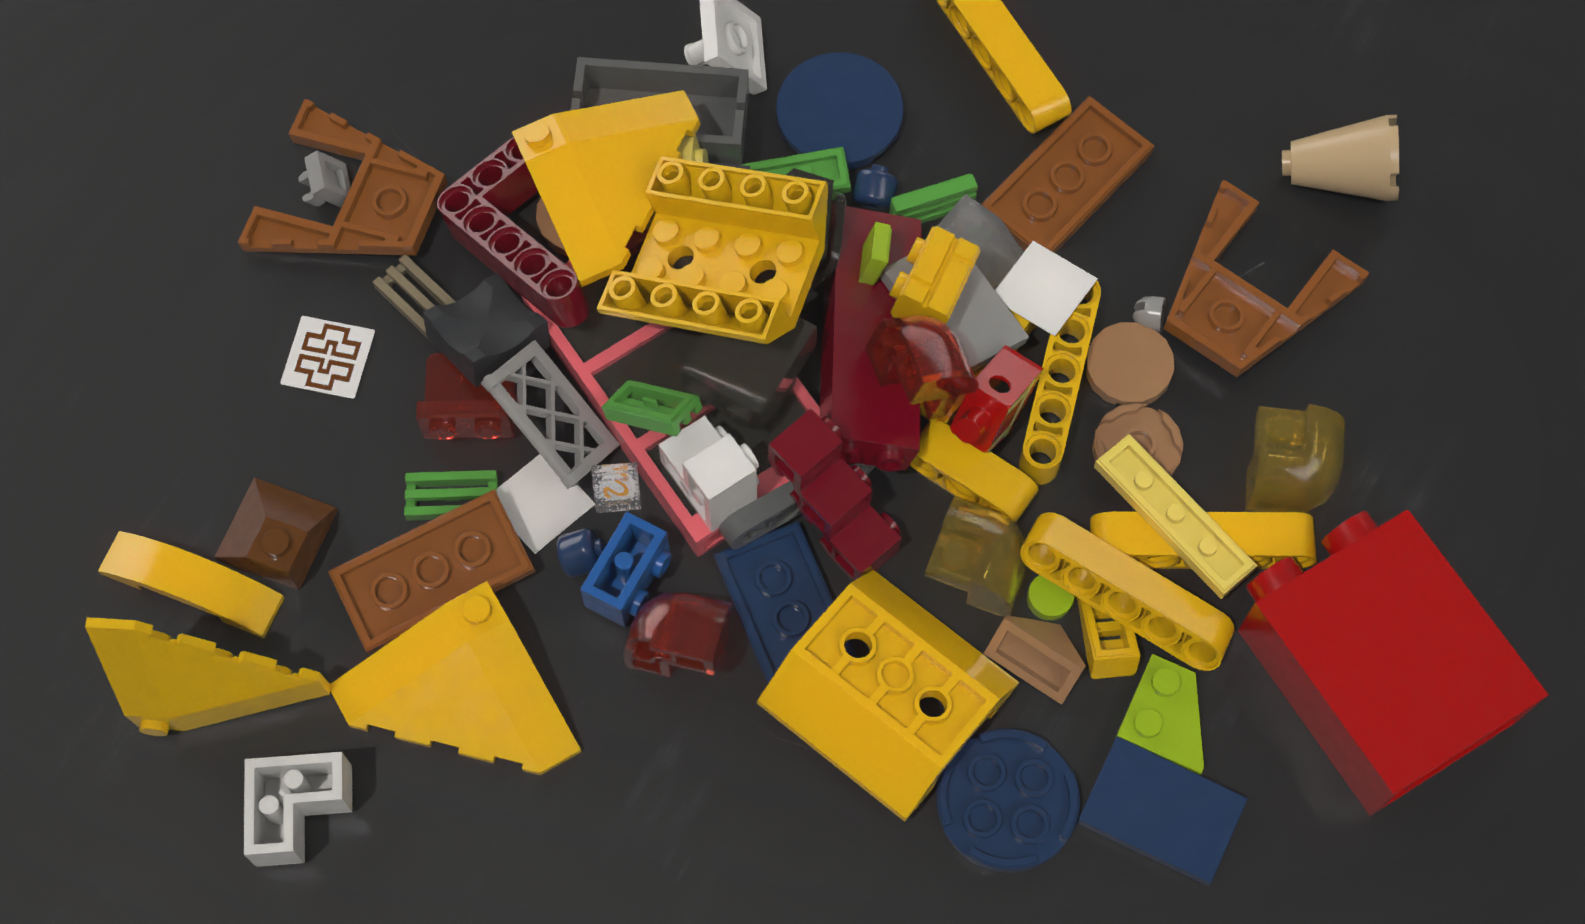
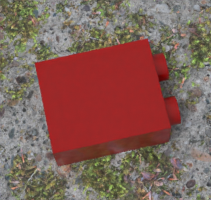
M1408 509L1381 526L1376 524L1367 511H1362L1347 519L1321 541L1330 557L1306 572L1302 571L1292 556L1284 558L1267 568L1246 587L1255 603L1238 629L1242 638L1370 816L1520 721L1549 695Z

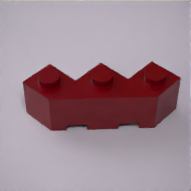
M810 408L769 443L768 461L777 475L781 477L785 475L793 484L794 490L789 494L806 521L814 524L823 533L824 537L819 542L826 553L855 581L872 570L877 571L899 551L901 537L898 534H900V529L889 515L884 512L879 515L870 506L873 492L870 488L872 483L862 469L856 465L850 467L841 458L843 441L841 440L842 433L837 425L826 416L820 418Z

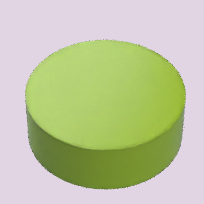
M1038 575L1032 581L1027 591L1028 607L1034 615L1044 620L1062 618L1068 613L1074 602V595L1041 575Z

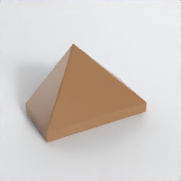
M1006 615L984 652V655L1061 705L1086 667L1060 624Z

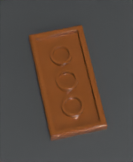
M1089 96L979 206L978 214L1023 250H1026L1032 241H1035L1056 253L1153 153L1155 146Z
M494 489L328 572L365 651L370 655L380 650L445 603L487 581L495 593L536 571Z

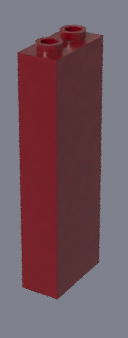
M837 205L826 226L820 418L828 417L841 431V440L843 441L841 458L848 465L860 463L877 466L883 471H906L920 450L921 334L914 325H909L892 317L890 312L896 300L889 295V290L880 278L873 286L859 282L863 244L875 222L891 225L889 260L886 265L888 266L908 256L917 236L921 238V219Z

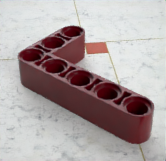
M512 137L439 195L437 207L452 236L495 274L497 273L507 284L556 325L565 328L577 326L588 317L590 303L576 274L507 217L538 192L514 137Z

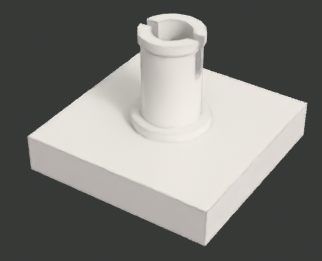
M700 0L702 39L687 44L684 47V54L688 64L695 66H705L708 64L711 67L749 69V93L756 95L767 90L761 17L737 0Z

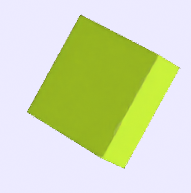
M880 222L874 223L863 244L859 282L873 286L878 282L889 260L891 225Z

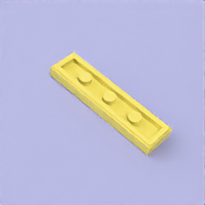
M1130 434L1096 460L1094 468L1220 599L1255 571L1258 565Z

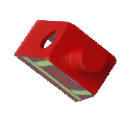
M1005 345L971 383L950 426L951 432L962 442L972 445L983 453H989L1012 432L1044 368ZM1002 381H1005L1009 385L1010 391L1000 393L995 388Z

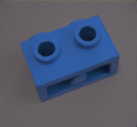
M626 511L580 589L584 606L623 627L626 626L631 616L637 618L647 604L650 593L646 590L653 578L657 577L660 579L671 562L672 554L669 553L667 532Z

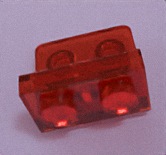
M434 353L427 358L425 401H417L416 419L424 439L514 438V422L483 385L476 388L443 353ZM503 381L501 385L515 400V382Z

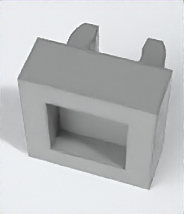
M318 150L306 156L304 159L307 171H304L298 179L300 183L309 186L311 192L302 197L303 201L313 206H320L327 201L342 207L351 188L346 163Z

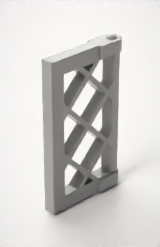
M536 340L532 341L495 372L486 375L481 382L487 392H490L553 469L567 489L575 487L581 478L620 445ZM531 361L545 380L526 376V363ZM503 381L517 383V403L501 385ZM526 385L546 389V409L526 405ZM555 391L574 415L555 411ZM527 414L546 418V438L528 418ZM555 420L574 424V444L555 440ZM583 426L599 444L596 448L584 446ZM556 450L575 453V466L570 469Z

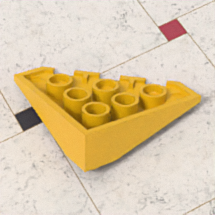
M684 90L554 113L512 131L526 166L582 287L611 275L612 270L620 271L624 269L631 256L629 249L625 248L634 230L643 233L654 213V209L645 192L660 156L683 159L681 152L677 151L686 134L687 136L694 137L701 125L700 120Z
M487 581L445 603L330 684V691L351 728L368 732L371 725L395 731L394 737L396 739L430 748L432 742L435 741L458 747L459 755L494 764L496 757L521 763L523 764V771L537 775L546 773L582 752Z
M90 617L86 619L85 628L123 714L138 726L139 732L143 734L167 736L169 730L187 731L330 695V683L320 672L301 668L299 669V674H292L291 669L276 665L277 660L246 651L240 652L239 657H233L231 652L216 648L215 642L183 633L178 635L177 640L171 639V636L165 633L154 631L153 625L136 620Z

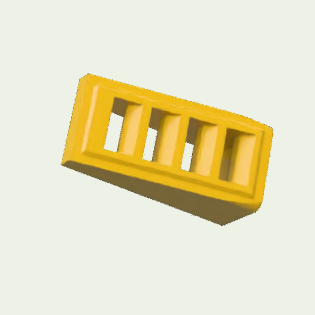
M1077 598L1091 678L1101 679L1136 674L1140 653L1135 632L1117 621L1095 623L1097 619H1107L1110 617ZM1120 636V639L1099 640L1101 637Z

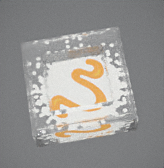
M637 462L592 466L596 513L641 509Z

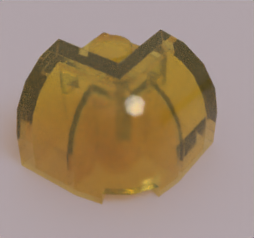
M1308 404L1305 411L1259 406L1256 412L1254 456L1247 468L1245 510L1308 513L1311 509L1325 503L1339 485L1343 470L1345 419L1336 411Z
M955 495L943 521L942 529L926 568L925 576L967 591L966 604L1005 618L1006 615H1011L1027 570V566L1020 556V550L1025 537L1016 522L1001 512Z

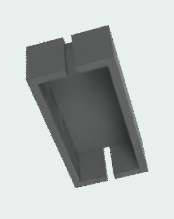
M578 57L571 110L684 90L700 120L701 125L696 132V137L700 149H706L709 163L741 165L743 163L749 104V69Z

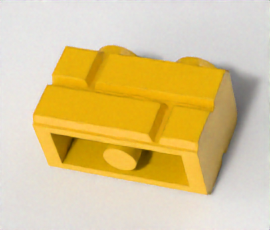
M938 226L931 228L926 240L917 236L906 259L907 262L913 264V267L909 274L900 271L889 294L897 299L890 312L892 317L909 325L914 324L917 329L933 337L940 336L981 252L980 247L963 238L957 239L955 234Z

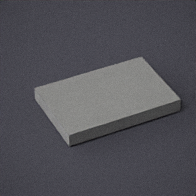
M908 256L886 266L882 272L880 279L889 292H891L900 271L907 274L910 273L913 264L906 261ZM976 264L940 336L933 337L917 329L954 382L988 364L1005 345L1015 350L1024 345L1029 338Z

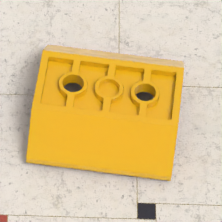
M660 156L645 192L656 212L631 273L612 270L596 308L600 314L762 344H769L794 329L825 250L827 182ZM693 256L692 262L682 269L673 268L679 258ZM765 270L776 271L773 279L763 284L755 283L756 277Z
M872 570L851 582L795 644L760 695L757 704L905 822L934 788L940 773L987 717L992 718L1016 689L1019 682L875 570ZM851 639H860L868 645L870 653L862 658H854L846 652L844 644ZM926 697H934L941 701L945 713L938 717H929L921 711L919 701Z

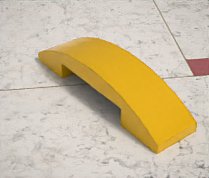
M121 531L118 532L98 570L101 575L139 590L144 587L216 615L223 623L265 638L284 600L282 594L225 566L180 548Z

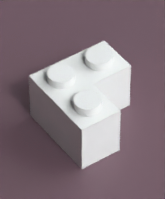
M706 416L682 429L677 436H671L658 444L661 463L711 532L718 529L721 523L732 513L757 500V485L760 482L756 475L759 463L755 455L745 443L739 446L731 434H727L720 425L714 428Z
M342 752L245 759L244 856L256 867L305 863V816L352 812V765Z

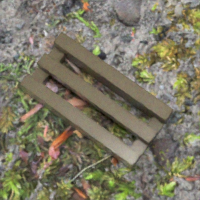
M405 254L399 259L400 264L398 266H390L386 270L387 275L382 279L380 277L376 278L373 284L375 289L427 338L424 319L391 286L395 283L399 285L425 311L435 305L404 277L406 273L441 305H447L455 301Z

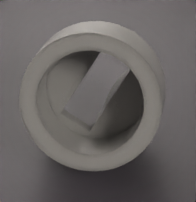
M1148 296L1141 298L1134 306L1133 320L1147 328L1161 332L1165 315V297Z

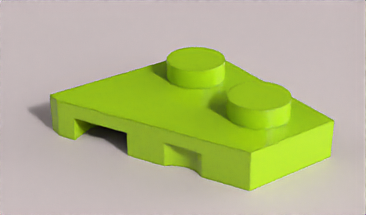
M1152 654L1116 737L1118 736L1195 774L1201 775L1204 769L1196 673Z

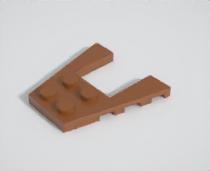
M304 99L288 133L292 142L362 160L360 168L333 226L254 206L238 240L241 249L246 252L417 255L436 212L439 195L446 189L448 184L445 174L402 150L398 152L383 144L380 138L369 132L365 134L349 125L347 120L334 113L328 114L317 108L314 102Z
M1223 180L1163 329L1235 377H1238L1363 285L1369 272L1337 251L1332 250L1291 305L1286 308L1216 262L1256 212L1260 203L1226 180Z

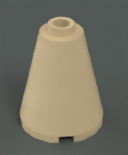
M1384 115L1290 141L1291 150H1282V176H1291L1292 185L1383 201H1397L1399 197V186H1396V175L1399 174L1397 115Z

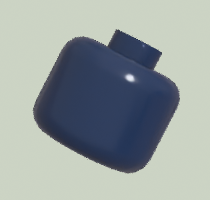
M873 164L871 169L860 170L857 173L854 184L853 201L860 206L884 211L889 210L891 199L896 196L898 180L895 176L888 173L889 168Z
M589 528L561 535L557 541V556L562 570L571 578L589 574L606 544L602 538H598L596 533Z

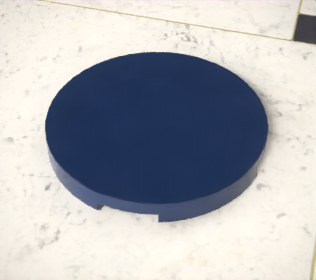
M827 53L804 61L786 77L777 97V125L784 142H787L798 154L844 147L847 169L852 170L871 164L874 158L881 155L893 141H896L902 125L903 100L899 87L893 77L878 63L852 53Z
M995 729L986 731L966 742L941 772L936 792L938 819L951 845L966 859L992 871L1021 872L1046 863L1066 844L1074 830L1079 814V788L1073 771L1070 770L1059 753L1048 745L1049 742L1022 730Z

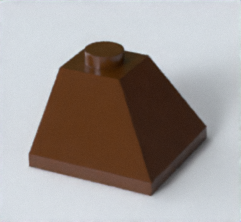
M254 477L215 558L218 561L300 590L338 510L334 506Z

